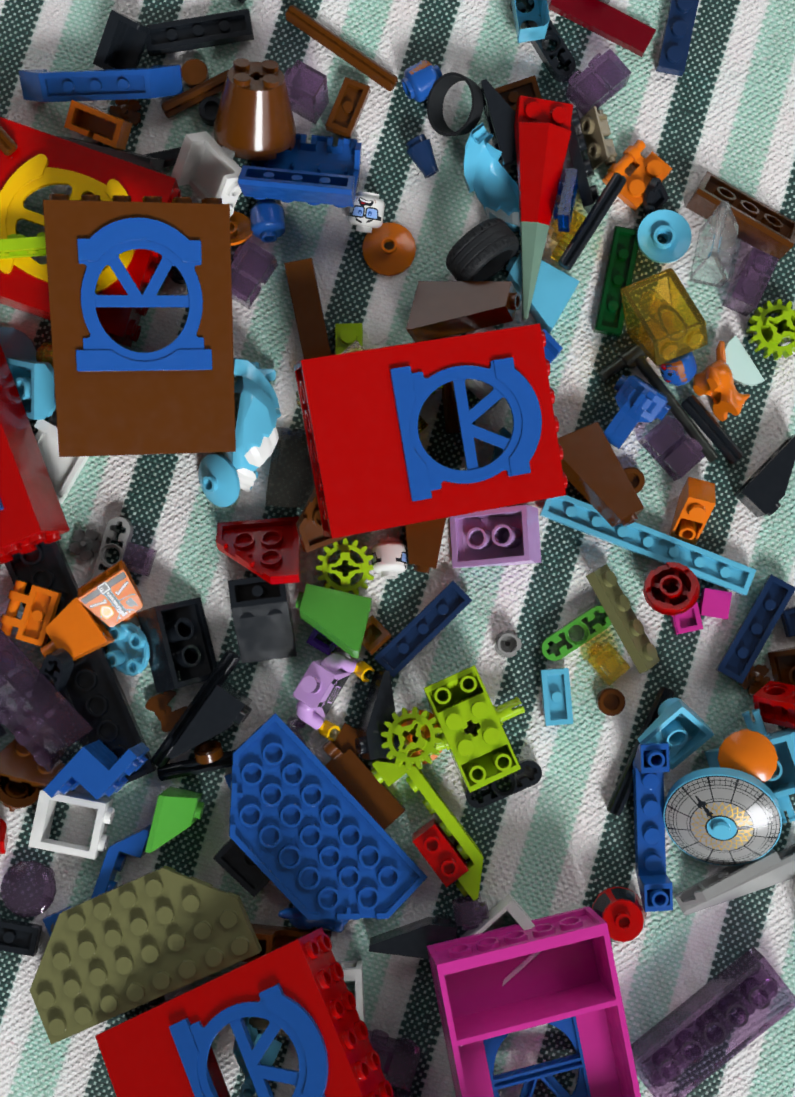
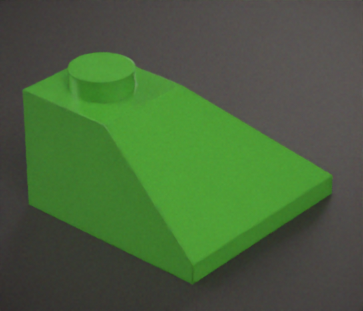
M170 786L159 794L145 852L152 853L189 828L196 819H201L205 805L204 802H201L202 793Z

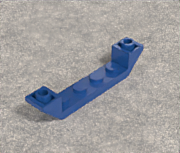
M156 65L151 68L49 72H47V69L19 70L23 99L37 102L152 99L179 95L184 92L181 65Z
M668 742L639 744L633 761L635 867L643 910L645 912L673 910V887L671 880L666 875L665 824L663 818L664 772H670Z
M151 824L108 847L91 898L117 887L118 882L114 881L117 871L121 872L127 855L123 853L137 858H141L147 853L145 849Z

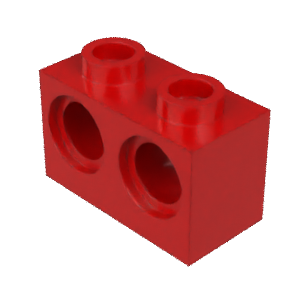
M769 681L753 695L754 709H760L763 722L795 729V685Z
M434 818L412 834V842L445 887H448L469 871L467 862Z

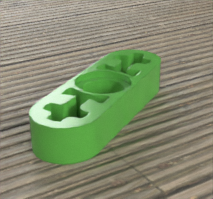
M594 606L546 637L540 645L541 654L548 660L558 661L606 630L611 625V621L603 606ZM595 611L604 613V624H593L590 628L594 631L590 633L588 626L581 620L585 618L586 622H590L595 618ZM574 625L580 626L584 631V635L579 641H573L569 637V629ZM563 633L565 641L571 647L567 649L566 644L558 647L559 653L557 655L554 653L548 654L546 651L549 649L548 643L550 641L554 644L560 642L562 639L559 637V634Z

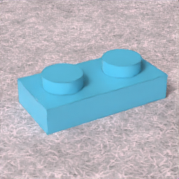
M569 668L540 670L544 725L573 724Z

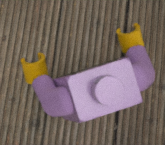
M332 653L323 660L313 661L293 693V697L298 701L297 716L315 730L318 729L321 736L329 741H334L330 737V731L336 729L340 732V728L328 720L324 721L323 718L326 717L352 672L363 682H369L370 680L364 674L368 670L373 672L375 670L365 661L356 663L355 660L337 653Z

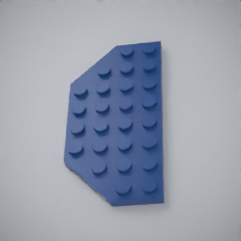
M276 713L270 716L232 753L229 837L307 920L388 919L428 878Z

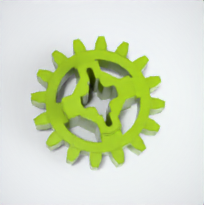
M781 299L776 300L774 304L767 301L763 308L759 306L754 311L756 316L753 315L748 320L753 325L746 329L747 333L753 334V337L748 342H756L757 346L754 351L758 352L762 349L764 351L763 358L773 354L774 360L780 359L782 355L786 359L793 355L792 352L795 353V310L791 309V301L784 306ZM778 313L775 318L771 316L765 317L768 314ZM780 342H783V343L790 342V343H789L788 345H786V346H778V344H779Z
M344 538L343 544H339L336 541L333 543V548L327 545L323 548L327 554H319L317 558L323 561V563L316 565V570L323 572L318 577V580L327 581L324 588L329 589L333 587L334 590L346 593L352 590L355 595H359L358 587L368 588L365 580L374 579V576L369 573V570H374L373 565L369 564V561L374 557L372 554H365L368 548L367 545L359 548L358 539H355L353 544H349L348 538ZM341 550L337 561L328 562L333 553ZM351 550L357 552L363 562L354 559L351 556ZM344 560H347L348 564L354 567V569L349 570L348 574H344V570L338 567L343 564ZM364 572L360 580L351 584V578L356 573ZM329 573H335L341 579V584L335 582Z
M413 707L412 713H409L406 708H402V715L400 717L393 713L394 722L385 721L384 724L389 730L388 732L381 733V736L387 739V742L381 745L382 748L390 749L386 757L390 760L397 757L395 765L400 767L405 762L407 770H411L413 764H416L418 769H423V761L432 764L433 761L430 756L432 754L439 756L440 752L436 749V745H442L444 742L442 739L437 738V735L443 732L440 727L434 728L438 720L435 717L428 720L429 712L427 710H424L419 715L417 707ZM413 720L412 724L404 727L401 726L404 722ZM426 726L430 731V742L425 739L424 732ZM409 734H415L418 741L416 743H409V740L406 738ZM395 735L398 736L400 741L398 751L394 743ZM420 750L424 751V753H422L419 756L411 757L413 752Z

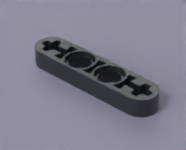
M516 0V8L522 13L526 12V8L530 12L534 8V0H527L526 7L522 2L517 3ZM549 20L545 39L530 42L553 79L558 82H566L572 78L576 62L552 21ZM528 21L521 24L522 29L532 28ZM545 40H552L556 43L557 47L553 51H547L543 48L542 43ZM559 62L562 66L568 65L567 72L564 69L558 70Z

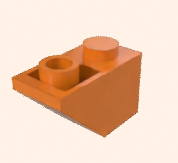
M692 477L687 478L678 498L669 536L696 545L716 505L715 483Z

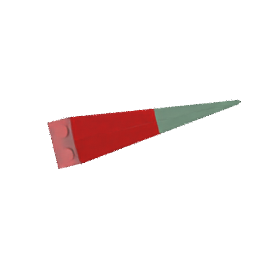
M520 95L517 99L514 130L520 209L522 319L525 321L528 318L571 136L570 127L573 104Z

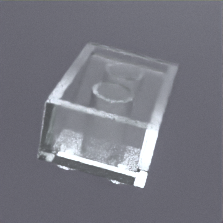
M722 200L699 230L689 278L690 282L721 288L733 277L735 264H732L733 254H736L739 249L740 238H737L739 226L728 201Z

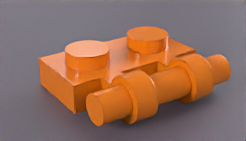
M637 140L633 146L629 145L623 152L624 156L608 168V174L602 179L603 183L607 185L614 173L624 176L626 183L617 197L634 211L643 204L644 193L653 177L659 178L662 182L672 171V168L653 151L646 159L641 156L640 153L646 147L642 140ZM632 164L637 169L629 177L625 170Z
M16 580L13 590L10 589L7 597L10 600L6 613L2 614L0 619L2 623L0 634L11 636L14 626L18 628L15 639L43 647L46 645L49 637L45 632V628L55 617L62 593L32 585L28 595L24 593L27 582ZM21 602L25 603L26 606L22 618H18L17 614Z

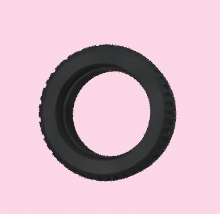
M487 219L468 231L451 248L446 258L447 269L457 281H488L515 256L518 251L519 240L502 219Z

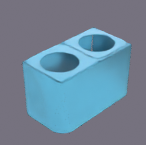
M511 0L518 43L545 39L550 20L547 0H534V8L528 13L520 12L516 8V0ZM528 20L534 21L538 25V27L520 29L521 24Z

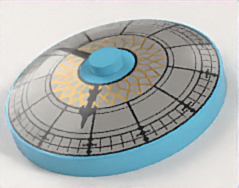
M712 767L693 771L675 782L670 788L664 803V824L672 841L691 857L714 865H742L763 857L775 846L782 830L781 808L771 789L756 777L736 769Z

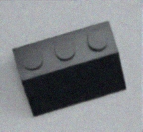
M200 597L155 606L137 613L141 630L146 635L149 643V664L157 693L196 684L208 679L217 666V661Z

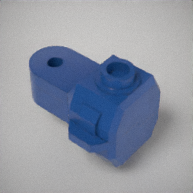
M622 375L614 386V389L617 390L615 400L620 410L608 425L604 434L608 442L618 449L623 445L638 422L652 423L656 418L662 421L671 408L667 405L668 399L666 395L636 375H629L628 377Z

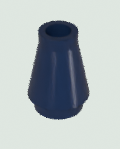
M421 134L406 143L408 149L406 153L423 173L425 179L439 172L431 141L426 139L425 134Z

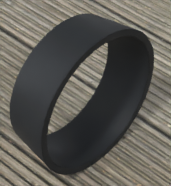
M456 72L442 75L434 83L427 100V115L432 128L443 136H459L471 132L476 127L483 112V95L480 87L470 78ZM459 81H465L471 91L472 107L466 123L455 132L447 126L444 120L443 102L446 93L452 85Z

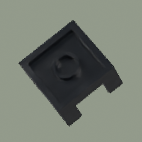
M232 839L227 841L213 857L253 897L270 881Z

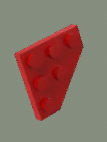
M299 516L217 523L216 544L219 551L271 585L300 582V538L296 528Z

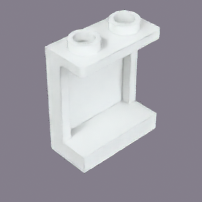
M205 131L186 134L171 177L176 178L178 186L189 184L202 199L222 198V204H230V217L234 213V207L239 195L242 193L238 184L242 168L209 133Z
M37 420L34 425L38 429L35 438L59 503L63 504L89 456L59 457L57 427L45 420Z

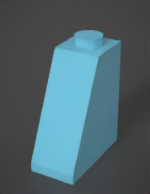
M520 253L518 257L514 256L511 258L506 270L509 271L507 281H512L522 301ZM541 260L529 312L537 323H540L542 330L545 329L550 334L580 281Z

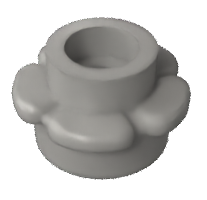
M514 631L500 632L495 638V650L499 655H505V657L510 658L515 656L517 651L521 649V639L517 637ZM507 641L510 642V646L508 647L505 645V642Z

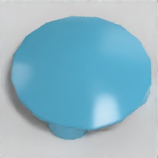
M121 622L114 627H109L108 631L115 640L107 645L108 652L106 655L111 662V667H116L123 674L130 676L142 673L147 667L150 658L149 643L146 635L132 622Z

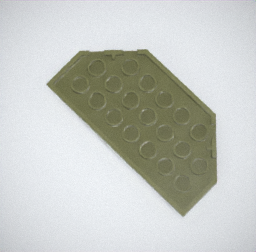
M165 865L62 911L57 918L30 988V993L51 1045L259 954L262 948L240 896L212 887V884L193 876L188 877L178 873L176 869Z

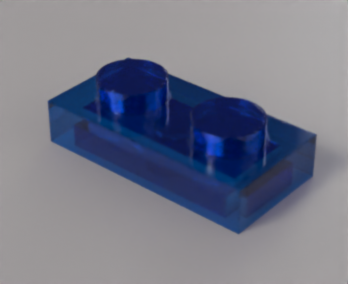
M567 168L565 179H560L558 197H561L560 203L555 202L553 219L558 220L559 232L570 231L578 190V169Z

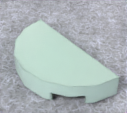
M735 335L725 345L726 364L729 365L732 371L734 383L755 386L764 382V378Z

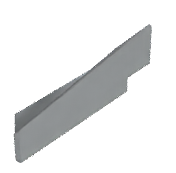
M795 843L778 853L771 849L766 855L750 863L728 866L674 895L683 914L689 915L795 878Z

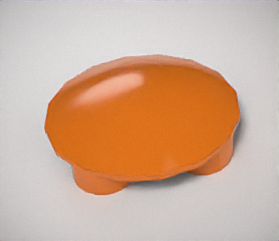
M741 729L725 738L719 747L717 757L720 767L743 771L756 777L763 783L771 779L776 771L778 761L775 747L770 740L759 732L751 731L750 729Z

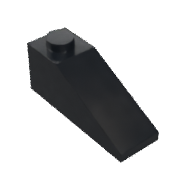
M487 79L482 80L478 86L483 95V110L490 134L492 133L493 135L492 142L494 148L502 151L498 162L503 167L517 162L514 130L516 112Z
M795 434L788 437L734 493V496L756 517L766 514L770 516L781 506L779 501L786 493L795 463Z
M390 670L374 671L357 728L358 738L355 739L356 751L362 759L373 760L383 758L390 751V749H383L381 746L387 742V739L382 737L381 733L388 732L389 730L384 724L385 721L394 722L392 714L395 713ZM395 735L394 743L398 751L400 741L398 736Z
M444 914L426 917L371 937L369 952L429 959L427 946L456 939L457 922L452 920L451 916Z

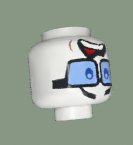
M359 191L358 195L355 196L354 207H349L348 221L356 226V231L372 233V228L382 226L385 203L379 199V194Z
M390 537L381 538L377 544H374L372 547V555L374 557L372 558L373 571L381 574L382 579H397L398 574L405 572L407 569V547L400 543V539Z

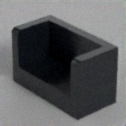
M111 10L93 64L104 70L136 69L151 28L122 13Z

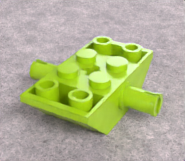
M475 665L423 688L431 711L438 720L437 724L443 731L437 735V738L442 739L444 742L442 745H436V749L438 751L443 749L450 751L454 763L470 793L521 769L502 727L504 721L525 713L524 707L520 705L522 703L518 696L495 707V705H492ZM468 721L476 724L475 732L472 734L464 731L468 727Z

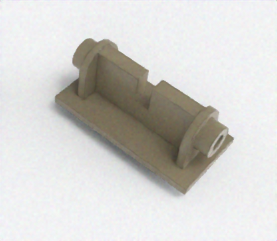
M594 106L580 119L581 131L587 143V154L592 163L593 170L604 162L606 166L616 163L615 158L617 157L613 140L604 138L611 134L607 115L603 114V110H597V107Z

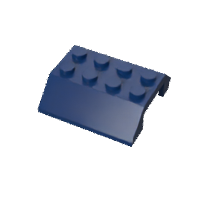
M296 133V144L292 151L285 150L277 153L276 159L252 161L251 166L243 165L238 178V184L244 196L253 197L257 200L268 198L278 199L286 203L298 201L307 202L310 205L329 204L338 208L354 207L359 183L362 143L357 142V139L339 137L338 146H333L334 137L312 135L311 144H307V134Z

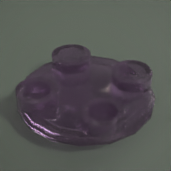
M23 861L12 866L4 875L1 884V897L6 907L14 914L22 917H33L45 912L53 903L56 894V881L53 869L35 861Z

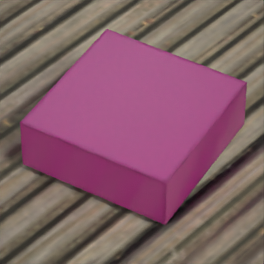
M702 588L699 607L700 615L728 620L732 592Z
M697 602L685 613L670 616L674 635L703 629Z

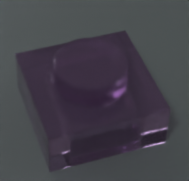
M128 542L123 562L128 571L149 577L157 550Z

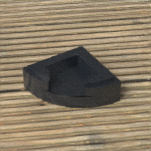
M653 177L645 190L643 198L645 216L659 210L669 199L659 178Z

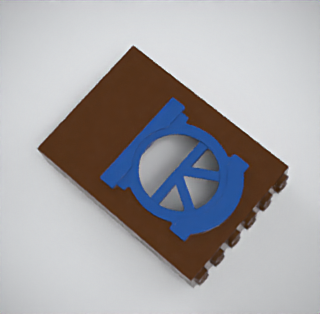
M50 194V200H43L59 457L236 452L230 204H222V198H204L202 203H192L191 197H174L172 203L162 202V197L144 196L142 198L143 202H131V196L114 195L112 201H100V195H81L82 200H70L68 194ZM146 249L162 255V259L143 295L119 258V254L125 251ZM106 265L111 267L128 295H97L95 293L98 278ZM172 266H175L181 273L187 286V295H157ZM96 307L189 308L184 328L172 343L157 351L136 352L120 346L106 333L97 316Z

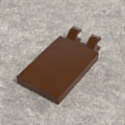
M328 740L323 745V750L332 758L324 766L384 830L406 811L405 807L383 783L380 784L370 768L351 748L343 753L334 744V741Z

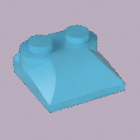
M6 358L27 417L32 420H44L51 417L56 409L54 368L48 362Z
M669 698L661 703L658 708L659 717L638 738L640 744L668 742L670 769L673 770L715 734L700 716L681 699Z

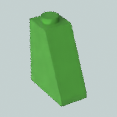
M306 584L304 592H299L296 601V608H300V618L350 656L359 658L372 598Z

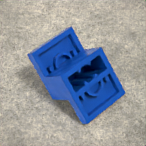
M100 740L83 746L43 790L52 798L60 793L65 795L70 790L73 791L80 784L96 800L105 795L110 797L128 782L126 775L130 776L148 760L145 755L150 749L141 742L129 748L119 759Z

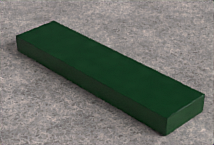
M615 226L613 229L593 332L620 337L622 334L639 248L637 243L638 230Z

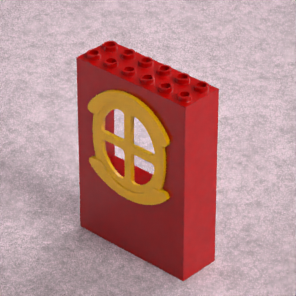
M0 117V126L18 146L17 150L10 156L5 155L0 150V239H7L8 235L17 234L16 226L19 220H26L45 227L44 215L25 209L24 202L33 192L51 185L71 186L70 200H81V195L87 192L93 195H100L101 201H112L114 195L131 196V202H143L142 198L144 196L162 197V202L172 203L174 197H181V190L178 187L176 178ZM146 249L125 251L119 254V258L143 295L162 259V255ZM31 257L0 259V304L50 320L47 263L44 265L39 264ZM106 265L98 278L95 293L97 295H128L111 267ZM96 307V312L106 333L116 343L131 347L133 341L137 342L140 336L141 326H139L141 316H146L149 307Z

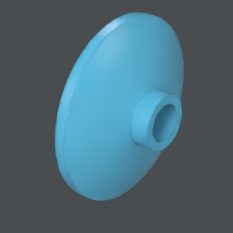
M662 209L651 212L642 220L638 227L637 243L641 252L648 259L657 263L664 264L677 261L687 252L691 244L692 236L688 222L683 216L672 210ZM663 236L666 239V243H660L657 237Z
M212 453L205 456L201 460L198 469L199 483L203 493L216 506L228 507L234 504L240 492L239 477L234 466L221 454Z

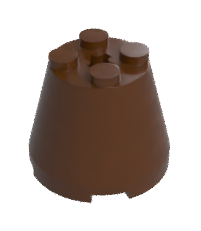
M238 58L233 61V66L228 71L214 122V139L221 147L225 146L235 151V157L253 161L276 159L277 153L285 150L292 151L296 144V126L286 81L276 61L250 62L247 59Z

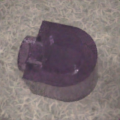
M480 893L479 897L474 901L469 895L452 901L456 925L462 926L463 930L478 928L484 919H489L487 902H482Z

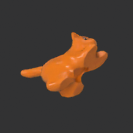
M720 341L716 348V362L707 366L702 372L695 374L692 385L694 392L698 396L709 395L712 398L713 412L723 422L727 419L728 412L735 416L740 414L750 394H741L737 391L732 371L729 365L726 364L725 342Z

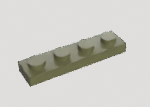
M606 564L588 574L586 578L638 672L641 674L650 670L660 659L656 648L650 643L645 634L642 623L634 614L629 599L619 587L615 574Z

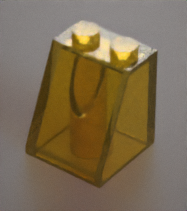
M672 268L620 289L628 335L656 366L708 345L706 321Z

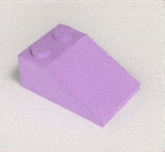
M518 505L450 517L453 568L541 563L538 508L529 505Z

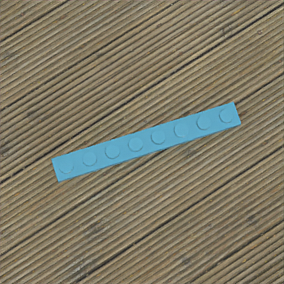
M568 495L545 499L540 512L542 517L666 565V562L680 563L687 566L697 578L743 596L747 595L756 569L636 522L623 527L622 523L612 527L592 505Z

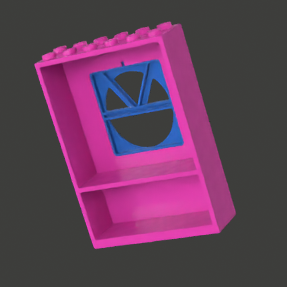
M588 906L531 920L535 926L528 930H523L519 924H514L427 946L456 1097H500L497 1090L521 1083L524 1084L519 1097H532L538 1079H541L556 1097H641L608 925L591 907ZM540 952L514 977H512L504 986H502L504 979L515 968H517L530 954ZM550 1024L566 1034L576 1051V1054L494 1075V1062L498 1049L507 1035L512 1032ZM579 1068L577 1084L573 1094L570 1095L553 1075Z

